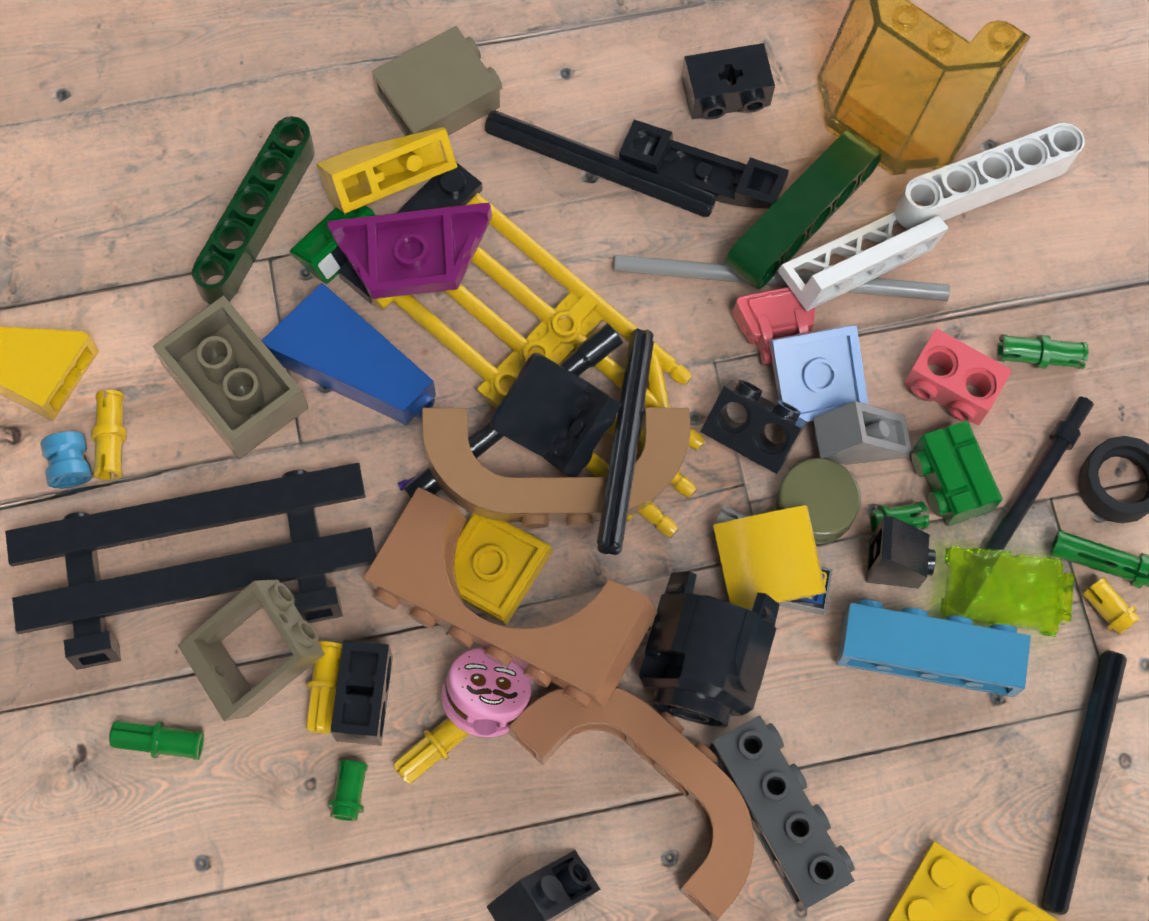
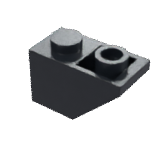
M576 850L520 879L486 907L495 921H555L601 889L592 877L589 868L583 863Z

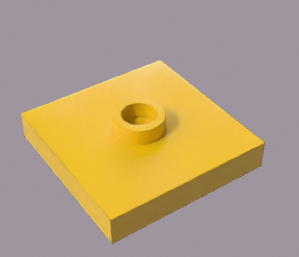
M472 514L461 531L455 552V576L463 601L507 625L553 552L552 547L506 521L491 520Z

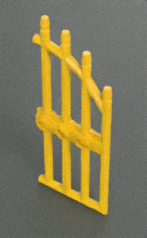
M477 193L466 205L488 203V201ZM490 203L492 219L489 224L570 292L553 309L478 246L471 262L542 321L525 339L461 283L456 290L444 291L513 350L498 368L494 367L412 295L372 299V301L381 310H384L393 301L485 380L477 388V392L497 410L526 361L533 353H540L555 363L560 364L587 339V336L602 321L608 323L628 342L630 341L631 332L638 327ZM656 342L653 345L648 377L649 390H646L644 409L670 408L663 371L669 373L675 382L686 386L693 377L688 369L682 364H677L676 359ZM607 356L595 367L622 389L625 369L611 357ZM617 417L615 418L613 425L607 430L613 437L615 433ZM690 428L688 446L698 451L706 441L697 430ZM640 436L636 455L638 458L640 454ZM593 452L592 458L585 468L596 477H607L609 465ZM678 470L670 484L674 485V489L681 495L690 498L696 492L697 487L687 476H682L680 474L681 471ZM654 503L637 512L650 524H655L656 529L669 538H672L679 529L676 523L668 515H663L662 510ZM635 513L627 516L626 522H629Z

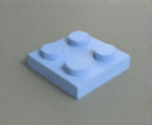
M846 325L769 340L778 400L797 408L801 412L800 418L807 422L814 421V417L854 401L868 404L857 325Z

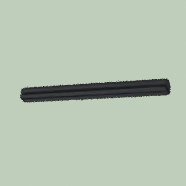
M496 110L491 111L486 120L485 131L490 135L703 217H709L714 209L716 196L705 190Z
M637 328L630 335L620 396L622 406L617 415L597 538V549L602 554L618 555L623 547L654 345V335L648 329L640 330Z
M1106 650L1099 658L1041 901L1042 909L1057 915L1066 914L1069 910L1126 667V656L1115 651Z

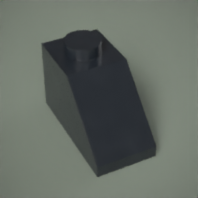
M884 516L869 540L866 583L919 589L927 579V576L933 575L935 569L936 552L934 549H929L930 534L895 517Z

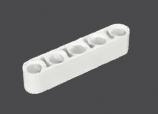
M1059 123L915 177L908 182L895 207L896 219L907 229L920 225L936 216H940L944 221L1061 176L1069 170L1084 147L1085 139L1083 133L1072 124ZM914 201L921 203L923 206L917 205Z

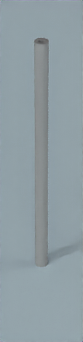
M615 255L614 271L748 283L724 264ZM796 271L804 284L809 281L812 275L816 274L815 272ZM779 273L766 284L789 287ZM875 278L848 292L948 301L950 285Z

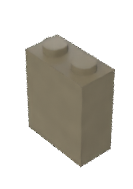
M457 26L372 71L376 94L405 136L441 127L446 128L449 136L491 111L500 108L502 83L496 71L492 67L486 68L480 60L481 54L475 41L471 37L465 38Z

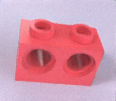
M936 328L904 384L910 387L912 392L920 399L929 402L935 401L948 408L951 415L962 422H973L979 426L991 409L1012 369ZM935 364L940 366L946 375L938 376L933 374L929 370L928 365ZM973 385L978 387L982 391L983 397L971 395L967 391L966 386Z

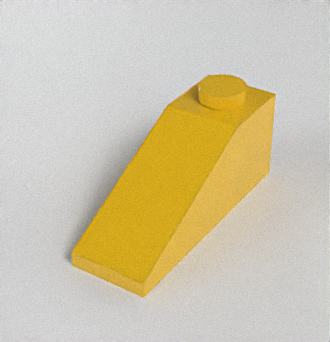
M444 127L357 147L316 163L329 202L344 214L457 168L450 140Z

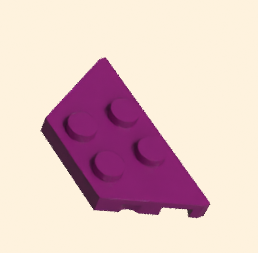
M490 202L334 220L328 221V228L372 299L448 291L459 288L492 219V209Z

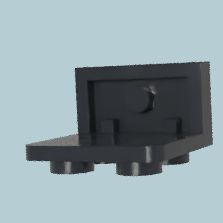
M533 353L526 361L491 418L490 426L497 433L543 457L563 474L569 477H578L581 470L590 462L593 451L604 433L613 425L616 414L622 404L598 387L544 355Z

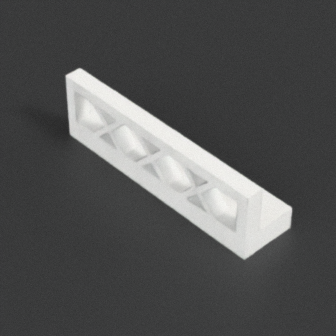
M895 212L782 264L778 273L805 310L809 311L932 251L949 228L940 216H936L920 225L907 229V231L899 235L893 236V226L899 223ZM864 239L880 243L865 251L861 250V243ZM834 253L848 258L833 266L829 265L830 255ZM802 268L816 273L811 276L806 285L796 272Z

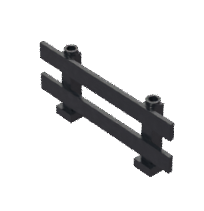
M353 463L312 472L293 470L285 473L281 478L95 514L75 512L64 516L63 520L5 531L8 563L11 567L65 557L68 587L13 597L15 631L17 634H24L73 624L74 638L63 640L65 658L76 670L121 661L120 645L110 631H107L105 617L241 591L253 581L279 580L281 583L298 579L300 593L293 594L295 600L294 605L303 620L308 623L343 617L341 600L336 586H328L326 574L372 565L376 558L372 529L370 527L320 537L315 508L366 498L360 464ZM287 513L292 543L105 580L100 579L97 550Z

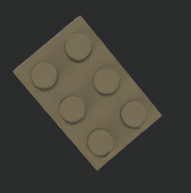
M224 295L153 346L163 367L238 459H241L308 409L303 390Z

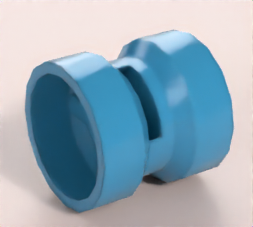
M74 431L59 432L41 440L42 456L49 461V466L45 471L49 487L59 489L72 488L83 485L91 480V467L84 460L83 456L87 450L84 434Z

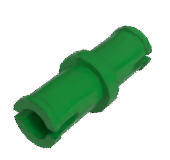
M1001 334L999 337L1000 342L997 344V359L1000 362L1033 363L1035 368L1046 369L1048 365L1084 369L1086 363L1081 362V360L1088 361L1089 348L1086 342L1051 340L1049 335L1025 338Z

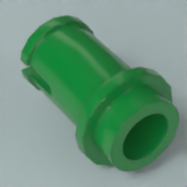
M923 501L890 508L885 504L878 505L877 510L870 512L871 530L874 533L884 516L895 517L917 529H927L929 526V515L919 516L921 512L928 511Z
M339 760L333 800L328 801L327 807L331 809L330 817L334 819L357 821L359 813L364 812V806L360 805L368 765L353 760Z

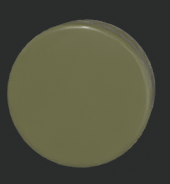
M823 458L808 459L792 467L783 478L776 497V511L806 505L816 545L828 544L841 538L855 520L861 503L859 486L853 475L841 464Z

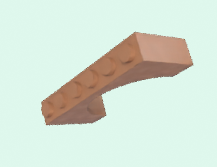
M418 487L363 578L375 590L372 597L394 610L398 604L410 609L409 616L428 628L432 629L435 623L449 629L446 635L465 647L470 648L474 642L486 648L487 650L484 654L504 667L508 668L511 662L525 668L523 674L543 687H548L549 683L552 682L564 688L563 695L582 707L587 708L589 703L592 702L604 709L657 614L650 598L609 579L603 589L587 606L569 618L552 625L531 629H517L496 625L484 620L467 608L456 582L455 552L458 539L467 520L455 504Z

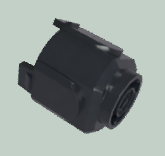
M690 571L673 572L670 575L665 593L661 594L657 614L654 618L644 651L645 655L639 677L644 687L654 693L651 705L662 712L666 711L672 716L694 723L726 728L728 727L730 716H743L754 709L777 629L775 623L780 604L766 593L758 592L751 611L714 597L693 594L697 574Z

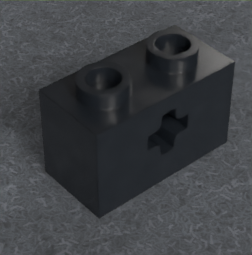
M764 43L684 56L681 78L692 119L703 117L705 119H717L726 113L738 111L752 113L771 105L775 82Z

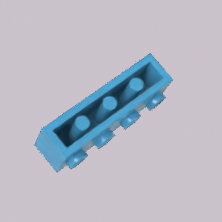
M866 599L858 600L856 604L850 603L843 613L836 665L1008 697H1015L1025 689L1031 635L1017 633L1018 629L1014 626L1006 624H992L990 628L972 625L973 621L962 616H947L945 620L928 617L927 611L918 608H902L901 612L883 609L884 605L882 603Z

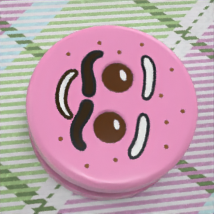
M475 648L462 653L452 663L441 690L442 707L448 718L461 730L479 737H498L510 731L509 726L525 710L531 696L530 679L523 674L525 671L523 667L511 662L508 668L504 667L484 654L487 650L486 648Z

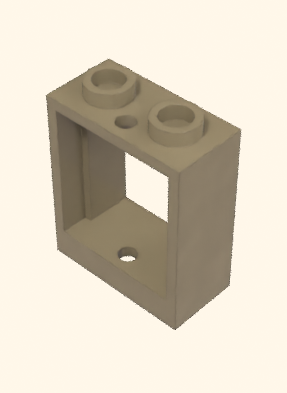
M279 580L253 581L178 644L179 649L223 721L249 717L325 655L318 643L317 632L307 621L303 620L294 605L293 594ZM263 607L293 656L251 690L221 641Z

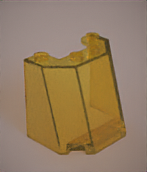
M851 0L817 77L818 88L822 94L825 111V128L836 137H839L849 129L883 153L878 166L890 175L906 174L907 170L933 168V170H937L950 165L958 159L995 113L1030 36L1009 22L996 20L984 25L972 41L969 42L909 0Z

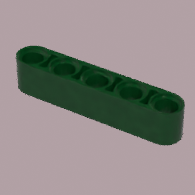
M291 116L277 122L196 259L192 268V277L202 299L208 304L214 303L223 295L230 302L236 295L310 166L315 151L310 128L303 119ZM292 140H301V143L295 146L286 145ZM273 173L283 174L275 180L266 179ZM253 207H263L257 214H247V211ZM233 241L244 242L236 249L226 248ZM212 276H224L216 284H206V281Z
M849 129L843 132L737 240L728 252L724 265L757 290L762 289L778 273L781 265L788 262L871 176L880 163L883 153Z

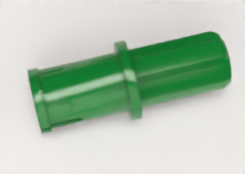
M115 721L109 733V743L111 747L117 749L151 753L152 758H158L162 754L199 760L204 746V731L165 727L164 723L160 721L156 725Z

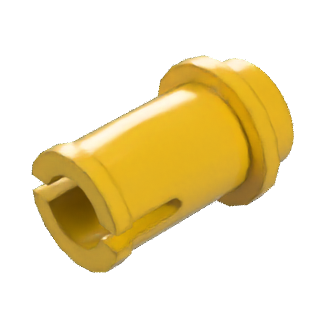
M1105 577L1101 578L1090 587V590L1088 589L1082 594L1108 622L1109 626L1107 629L1109 631L1114 629L1118 635H1121L1140 619L1135 613L1137 610L1136 606L1134 605L1130 608L1107 582Z

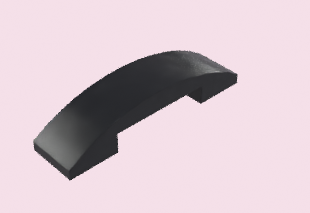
M635 119L619 151L621 159L710 192L716 196V201L750 208L769 209L778 200L789 175L788 169L751 157L748 163L744 164L674 141L672 131Z

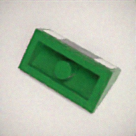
M362 206L345 214L336 207L292 247L289 252L315 277L327 284L339 274L338 271L348 262L330 233L328 221L376 215L367 206Z

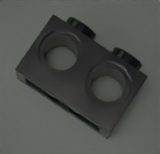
M731 380L723 387L700 432L777 474L787 461L807 421L799 417L801 412L794 406L780 400L774 404L761 397L762 390L745 380H739L736 383ZM736 402L745 408L747 413L745 422H735L728 416L727 406L729 403ZM774 423L781 426L785 431V442H771L765 434L766 425Z
M343 640L330 731L337 742L382 746L393 655L389 645Z

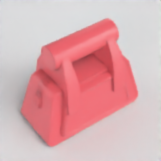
M789 287L738 297L732 310V316L750 344L757 345L762 363L767 365L772 364L769 340L811 331L814 326L815 308L806 311Z

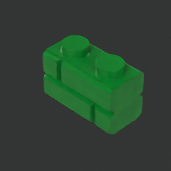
M968 421L924 434L919 438L913 448L915 452L911 455L912 463L919 477L926 476L932 490L928 493L930 506L936 516H943L947 526L987 514L997 508L1003 498Z

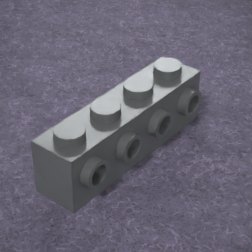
M761 715L713 740L709 749L718 758L717 766L732 780L741 793L749 810L754 832L799 912H802L853 883L855 880L851 872L855 870V867L844 847L841 845L835 847L827 833L831 829V825L822 808L818 804L812 806L803 791L807 788V783L802 772L795 763L789 765L780 749L784 747V743L779 732L772 723L766 725Z

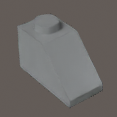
M854 401L813 418L816 431L815 444L820 453V458L850 465L901 459L912 455L906 418L903 414Z

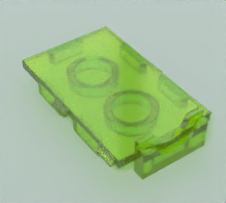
M952 546L949 549L946 548L945 564L948 565L945 598H941L940 609L943 617L962 616L975 622L988 623L989 626L992 624H1006L1016 628L1039 631L1040 635L1056 637V634L1059 633V625L1071 622L1074 574L1067 572L1063 574L1064 563H1061V559L1051 557L1040 558L1020 554L1012 556L1011 551L998 549L993 551Z

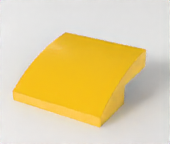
M806 505L713 525L730 603L749 610L753 608L758 592L766 593L777 603H785L826 593L808 507Z

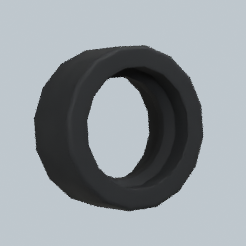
M1129 436L1109 438L1088 455L1080 468L1078 486L1083 501L1093 513L1106 521L1121 524L1138 521L1149 514V444L1147 442ZM1111 457H1121L1137 464L1145 474L1148 483V490L1144 497L1135 503H1125L1108 495L1102 487L1098 476L1103 462Z

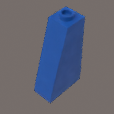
M323 283L261 340L284 368L404 425H407L414 417L422 418V408H432L435 403L434 380Z

